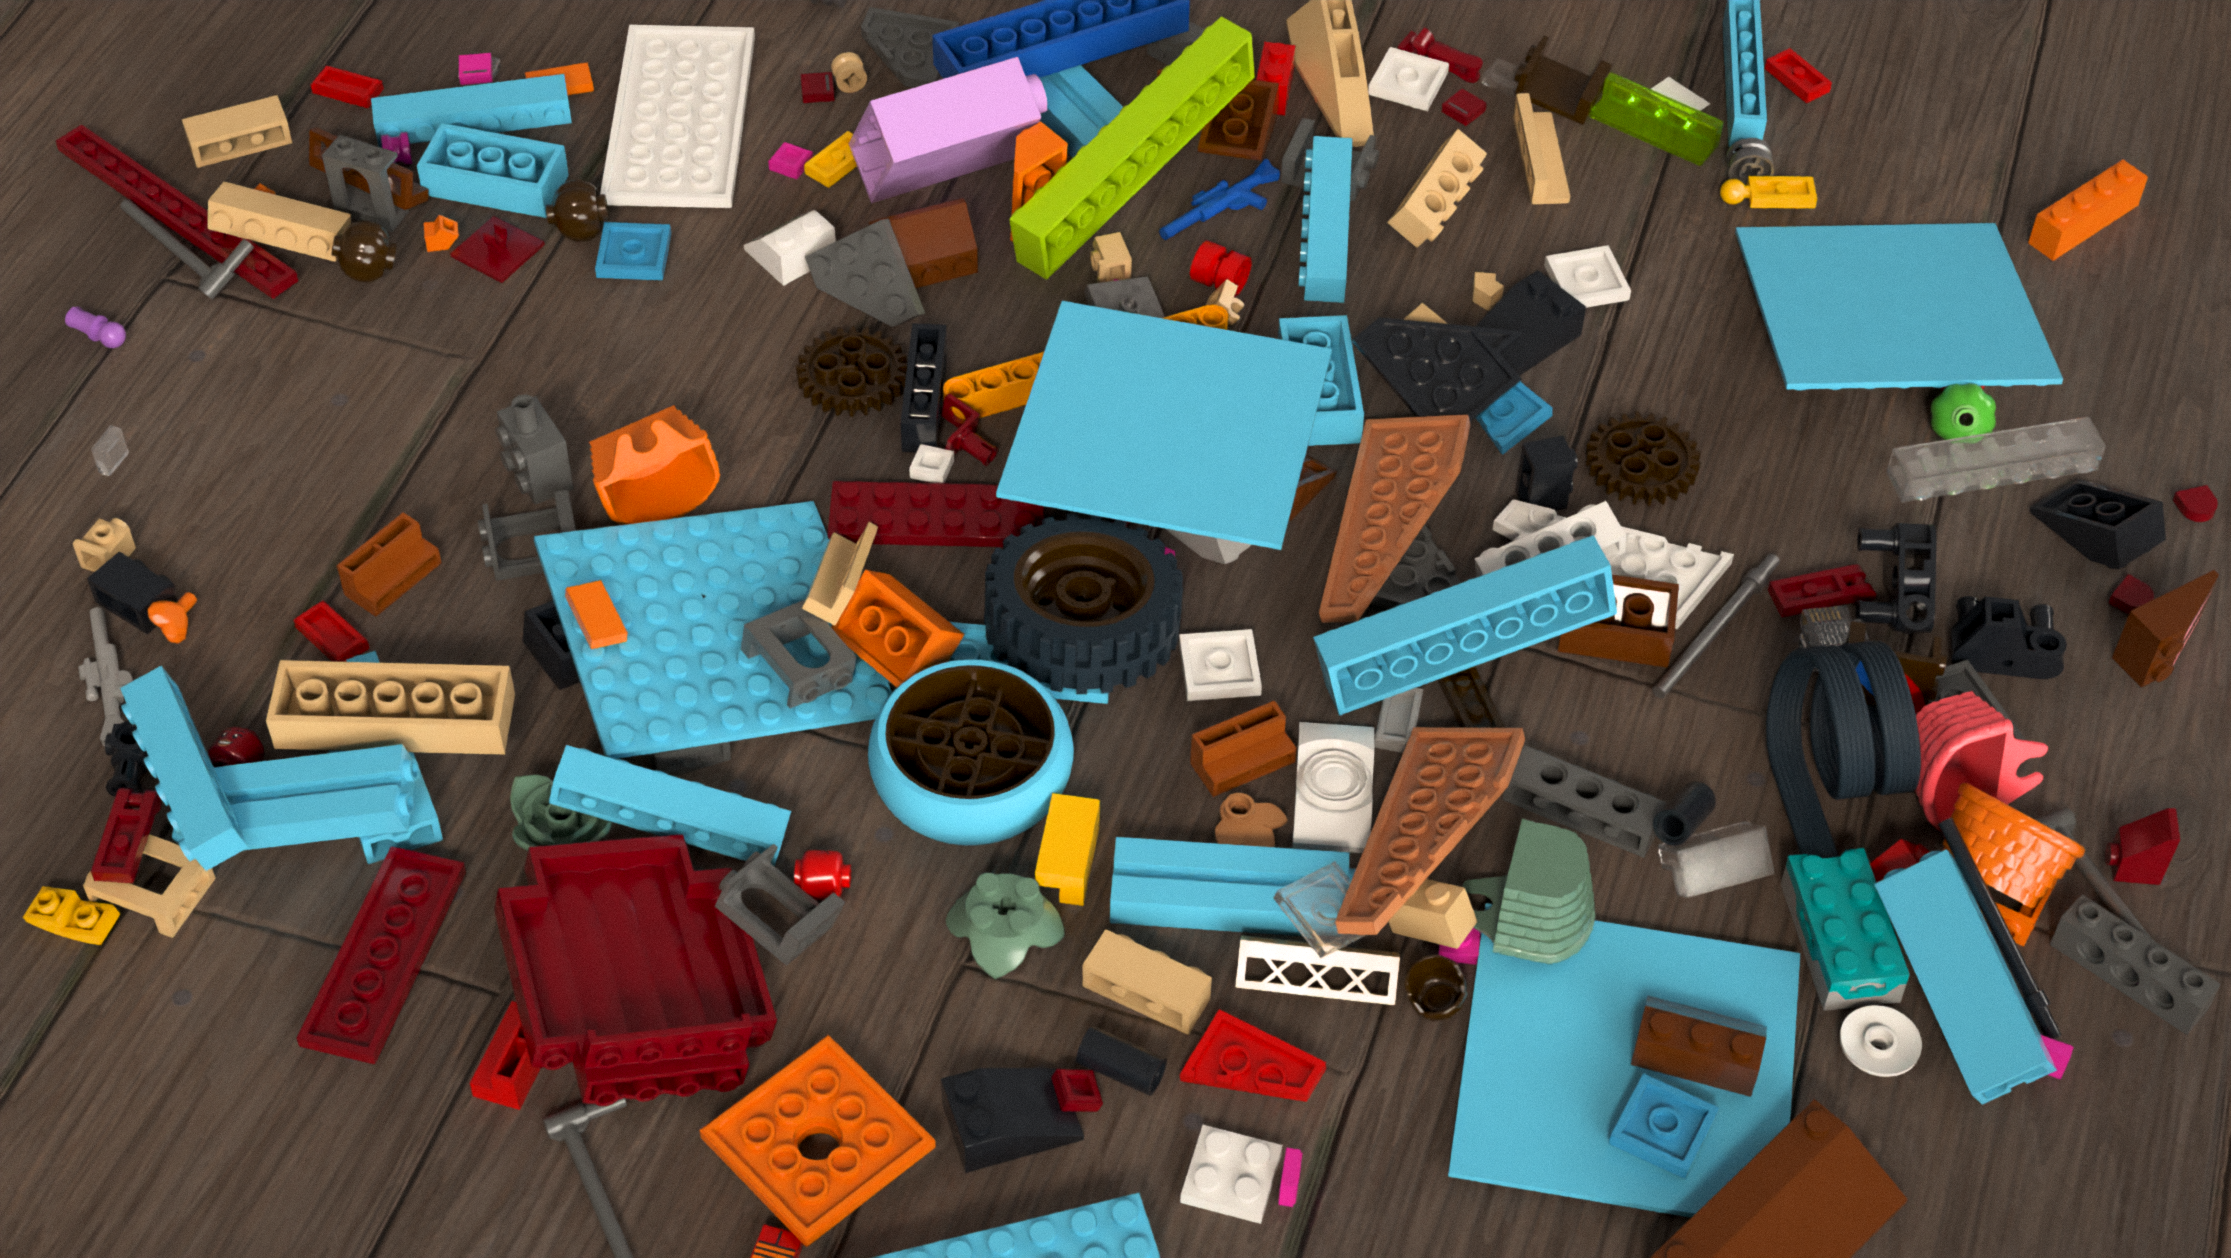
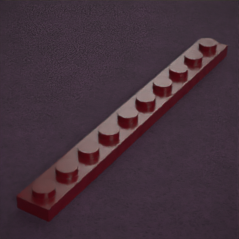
M83 125L76 127L56 140L58 151L126 198L132 200L136 205L220 263H223L239 243L245 239L208 229V211ZM245 239L254 246V249L235 269L234 273L272 299L298 282L295 270L251 240Z

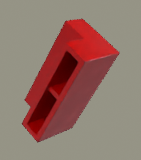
M511 1001L469 1084L473 1097L520 1110L541 1068L531 1066L517 1004Z

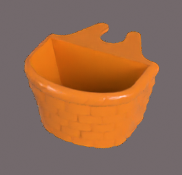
M675 405L589 442L592 453L591 459L593 461L591 464L593 467L594 486L607 515L619 525L681 518L705 502L719 482L721 475L719 473V465L714 450L711 449L712 445L707 438V432L701 430L698 424L695 425L692 419L689 420L686 414L683 415L680 410L677 411Z
M1962 783L1959 786V797L1953 806L1955 810L1951 817L1985 883L2031 908H2035L2039 899L2044 898L2048 889H2053L2057 880L2062 879L2066 870L2072 868L2076 859L2084 855V847L1968 783ZM1944 839V841H1943L1942 844H1943L1945 847L1943 848L1942 851H1944V850L1947 849V850L1950 852V854L1953 856V854H1952V852H1951V850H1950V848H1949V846H1948L1946 840Z

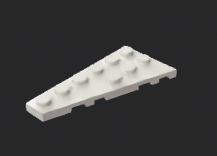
M1513 499L1494 520L1493 530L1513 541L1521 534L1534 533L1545 528L1551 521L1566 519V517L1558 516L1554 509ZM1622 527L1626 534V552L1608 560L1613 575L1679 584L1675 628L1678 629L1732 564L1734 554L1721 551L1719 556L1701 551L1702 546L1689 543L1687 547L1668 543L1663 536ZM1586 536L1575 537L1576 540L1587 538Z

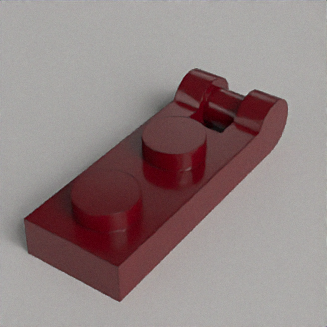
M1858 564L1770 581L1768 593L1781 618L1855 603L1857 600L1873 601L1876 597V592L1872 585L1865 582L1866 574Z
M133 788L118 789L91 869L94 881L134 883L155 815L159 813L162 805V800L156 790L147 789L145 793H136Z

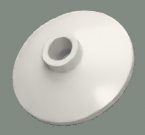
M1878 1005L1861 1007L1846 1017L1840 1030V1044L1846 1057L1856 1067L1872 1075L1891 1077L1903 1074L1917 1063L1921 1054L1922 1040L1917 1027L1907 1016L1889 1007ZM1874 1046H1879L1883 1050L1877 1049Z

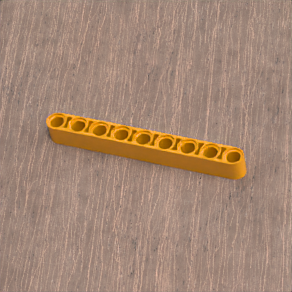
M1214 304L1163 318L1228 330L1227 311L1223 307ZM1044 352L953 377L944 383L943 401L945 396L950 393L980 414L979 418L1026 405ZM952 407L955 416L965 421L963 413L959 409Z

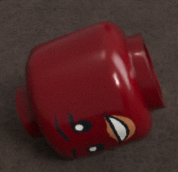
M228 727L218 735L209 747L207 754L213 767L261 762L265 752L263 744L254 731L241 727Z

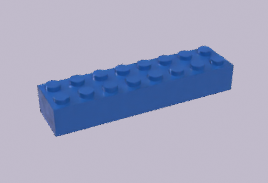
M1044 0L932 35L933 65L942 78L945 79L1018 57L1025 76L1036 74L1041 78L1189 31L1190 1Z

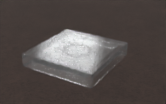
M1336 861L1277 890L1273 897L1320 959L1365 936L1338 934L1335 920L1351 880Z

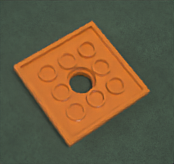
M829 1035L699 1130L701 1139L806 1247L936 1148L935 1139ZM827 1134L836 1139L839 1147L834 1149L826 1159L811 1160L801 1156L799 1151L801 1142L811 1135Z

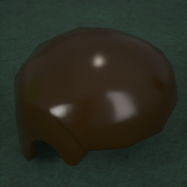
M1442 955L1424 956L1411 965L1405 977L1404 986L1413 1010L1424 1019L1430 1021L1449 1019L1463 1008L1468 995L1467 984L1459 965L1455 961Z

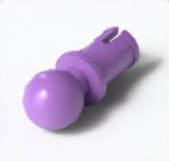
M78 306L72 307L66 314L65 323L67 326L87 334L88 338L92 341L100 340L107 348H118L126 339V332L123 326L117 322H108V319L103 315L95 316Z

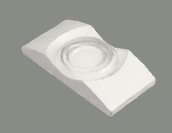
M1299 722L1293 848L1363 853L1371 833L1374 727Z

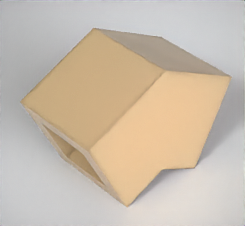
M1475 272L1473 302L1490 311L1502 299L1504 285L1496 281V273Z

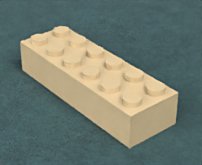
M280 660L266 723L274 749L351 751L403 744L408 752L505 755L515 691L510 666Z

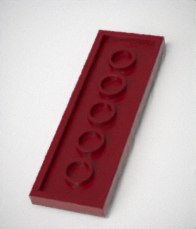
M833 481L828 539L830 540L832 534L836 533L856 544L868 522L878 526L872 543L877 545L1003 547V540L1010 534L1016 537L1020 536L1022 527L1030 523L1034 527L1042 525L1044 506L996 497L997 484Z
M393 846L390 847L296 1039L299 1047L376 1064L466 873L464 862Z

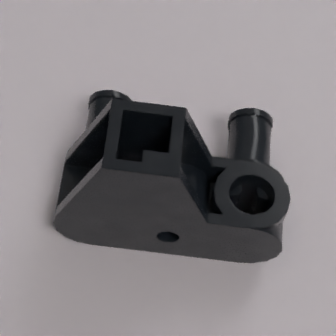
M1896 523L1892 526L1891 530L1858 529V551H1883V585L1890 594L1889 602L1857 600L1855 607L1856 622L1888 624L1892 631L1906 634L1932 632L1935 621L1937 541L1936 528L1933 524ZM1905 558H1914V565L1905 570ZM1910 606H1913L1915 611L1919 613V618L1915 619L1914 622L1910 621L1906 616V610Z
M1964 596L1957 600L1958 621L1951 628L1953 664L1968 660L1976 672L2034 679H2051L2062 673L2064 670L2063 656L2067 642L2061 633L2054 630V610L2051 606L2045 604L2033 606L2029 612L2031 626H2027L2019 600L1987 596L1980 601L1973 596Z

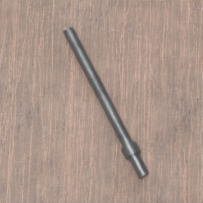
M1768 554L1757 568H1752L1742 579V586L1653 687L1652 691L1656 697L1663 699L1751 596L1760 593L1766 586L1769 575L1780 564V560L1776 555Z

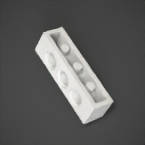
M1606 501L1597 505H1588L1583 507L1577 514L1566 519L1551 521L1541 530L1531 534H1521L1511 543L1500 548L1487 549L1479 557L1475 558L1476 576L1480 577L1505 566L1535 557L1543 551L1554 550L1578 541L1575 539L1577 536L1589 537L1594 535L1607 560L1626 552V534Z

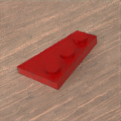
M1219 1009L1179 1076L1181 1082L1307 1102L1326 1070V1062Z

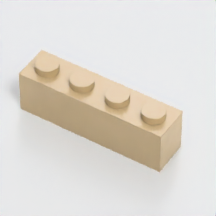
M223 182L208 200V229L334 262L338 258L331 255L334 236L341 237L345 229L351 224V214L228 182Z

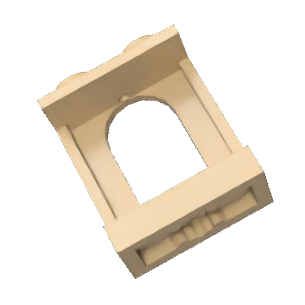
M150 834L143 854L181 867V870L162 895L130 883L94 881L91 871L88 873L83 887L89 901L102 903L106 900L152 917L155 920L159 933L171 938L175 936L216 879L212 868L206 871L196 859L190 862L178 844Z

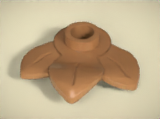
M1234 793L1229 795L1221 804V821L1215 828V839L1217 844L1275 847V837L1272 829L1285 825L1288 819L1283 811L1274 804L1255 803L1247 794Z

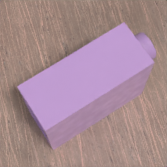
M1015 57L870 101L849 142V146L871 203L1013 160L1015 158L1016 136L1024 129H1029L1037 124L1042 118L1040 114L1047 111L1046 93L1039 77L1036 74L1025 76L1019 58Z

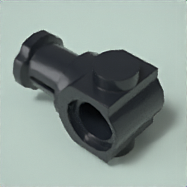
M129 720L121 724H114L112 733H107L105 738V752L107 756H111V765L114 768L113 777L107 781L106 790L114 797H116L119 788H133L134 792L141 793V776L148 771L144 762V758L148 756L147 751L144 752L137 744L132 733L137 727L135 724L132 725Z

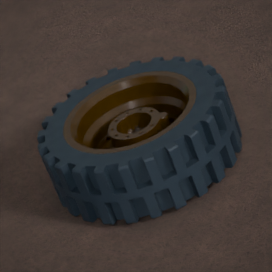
M1077 514L1066 515V520L1055 521L1053 517L1042 519V525L1034 527L1030 523L1021 528L1020 536L1016 537L1010 534L1003 540V549L996 548L991 555V564H987L984 602V625H986L985 637L989 645L994 644L993 654L999 661L1007 659L1008 666L1026 673L1039 683L1051 684L1050 690L1062 692L1064 687L1076 689V694L1087 695V689L1100 688L1102 694L1113 692V686L1123 684L1125 688L1134 686L1138 676L1142 675L1148 679L1156 673V663L1164 666L1170 659L1171 650H1175L1178 644L1183 576L1182 571L1177 569L1175 556L1173 553L1165 554V544L1158 538L1153 541L1149 540L1148 531L1137 527L1135 530L1126 527L1127 522L1115 519L1114 523L1102 521L1100 516L1092 515L1091 519H1078Z

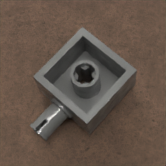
M519 395L512 400V406L497 411L499 427L495 428V432L501 446L504 448V451L500 452V457L505 469L508 472L513 470L515 473V481L522 494L528 493L536 505L555 497L554 492L573 490L566 441L537 397Z

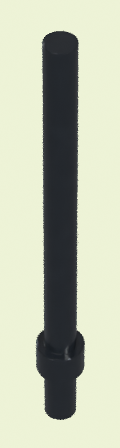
M1951 817L1938 823L2025 997L2023 1000L2029 1012L2033 1013L2044 1036L2052 1039L2061 1036L2062 1034L2047 1006L2051 1003L2044 989L2040 991L1953 818Z

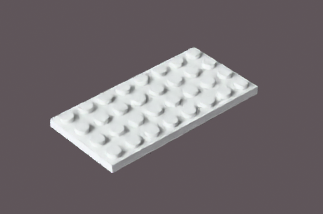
M629 25L600 195H606L608 205L732 208L755 41L753 27Z

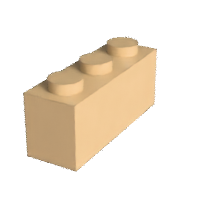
M278 95L182 119L188 145L197 168L292 144L288 122Z
M1106 929L1083 963V987L1187 1035L1191 1032L1211 998L1212 977L1206 975L1199 968L1188 967L1170 959L1167 954L1161 951L1150 950L1135 943L1134 940L1126 935H1117Z

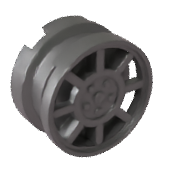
M1746 138L1735 142L1728 149L1726 162L1729 179H1738L1746 185L1748 176L1774 175L1772 151L1765 141L1757 138ZM1740 146L1742 147V149H1740L1739 151H1737V152L1734 151V150L1737 149L1738 147H1740Z

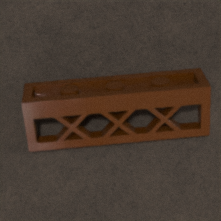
M317 127L309 130V166L326 173L322 154L334 142L337 136ZM321 141L325 143V148L321 149ZM395 163L389 166L387 174L395 206L407 210L428 201L429 189L413 182V171ZM349 167L343 168V177L346 183L371 194L368 182L360 172Z

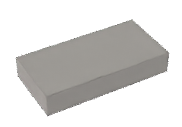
M1414 688L1383 699L1374 739V748L1404 752L1413 727L1417 725L1423 696L1422 688Z

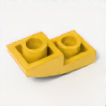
M42 886L23 918L26 922L51 933L85 943L102 945L120 913L113 904L81 900L75 890Z

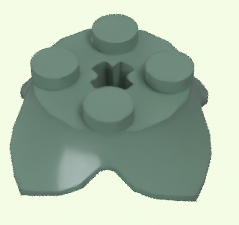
M533 774L516 776L514 778L510 802L512 811L518 821V826L513 828L512 837L515 843L524 850L528 851L529 847L597 842L601 841L609 833L612 826L611 821L549 804L553 781L547 776Z
M1011 873L981 874L977 878L976 885L956 901L945 919L946 926L951 934L958 938L967 937L970 940L971 952L976 963L994 979L1015 970L1024 961L1030 946L1035 945L1040 948L1051 947L1065 937L1060 915L1053 904L1041 894L1038 882L1032 878H1025Z

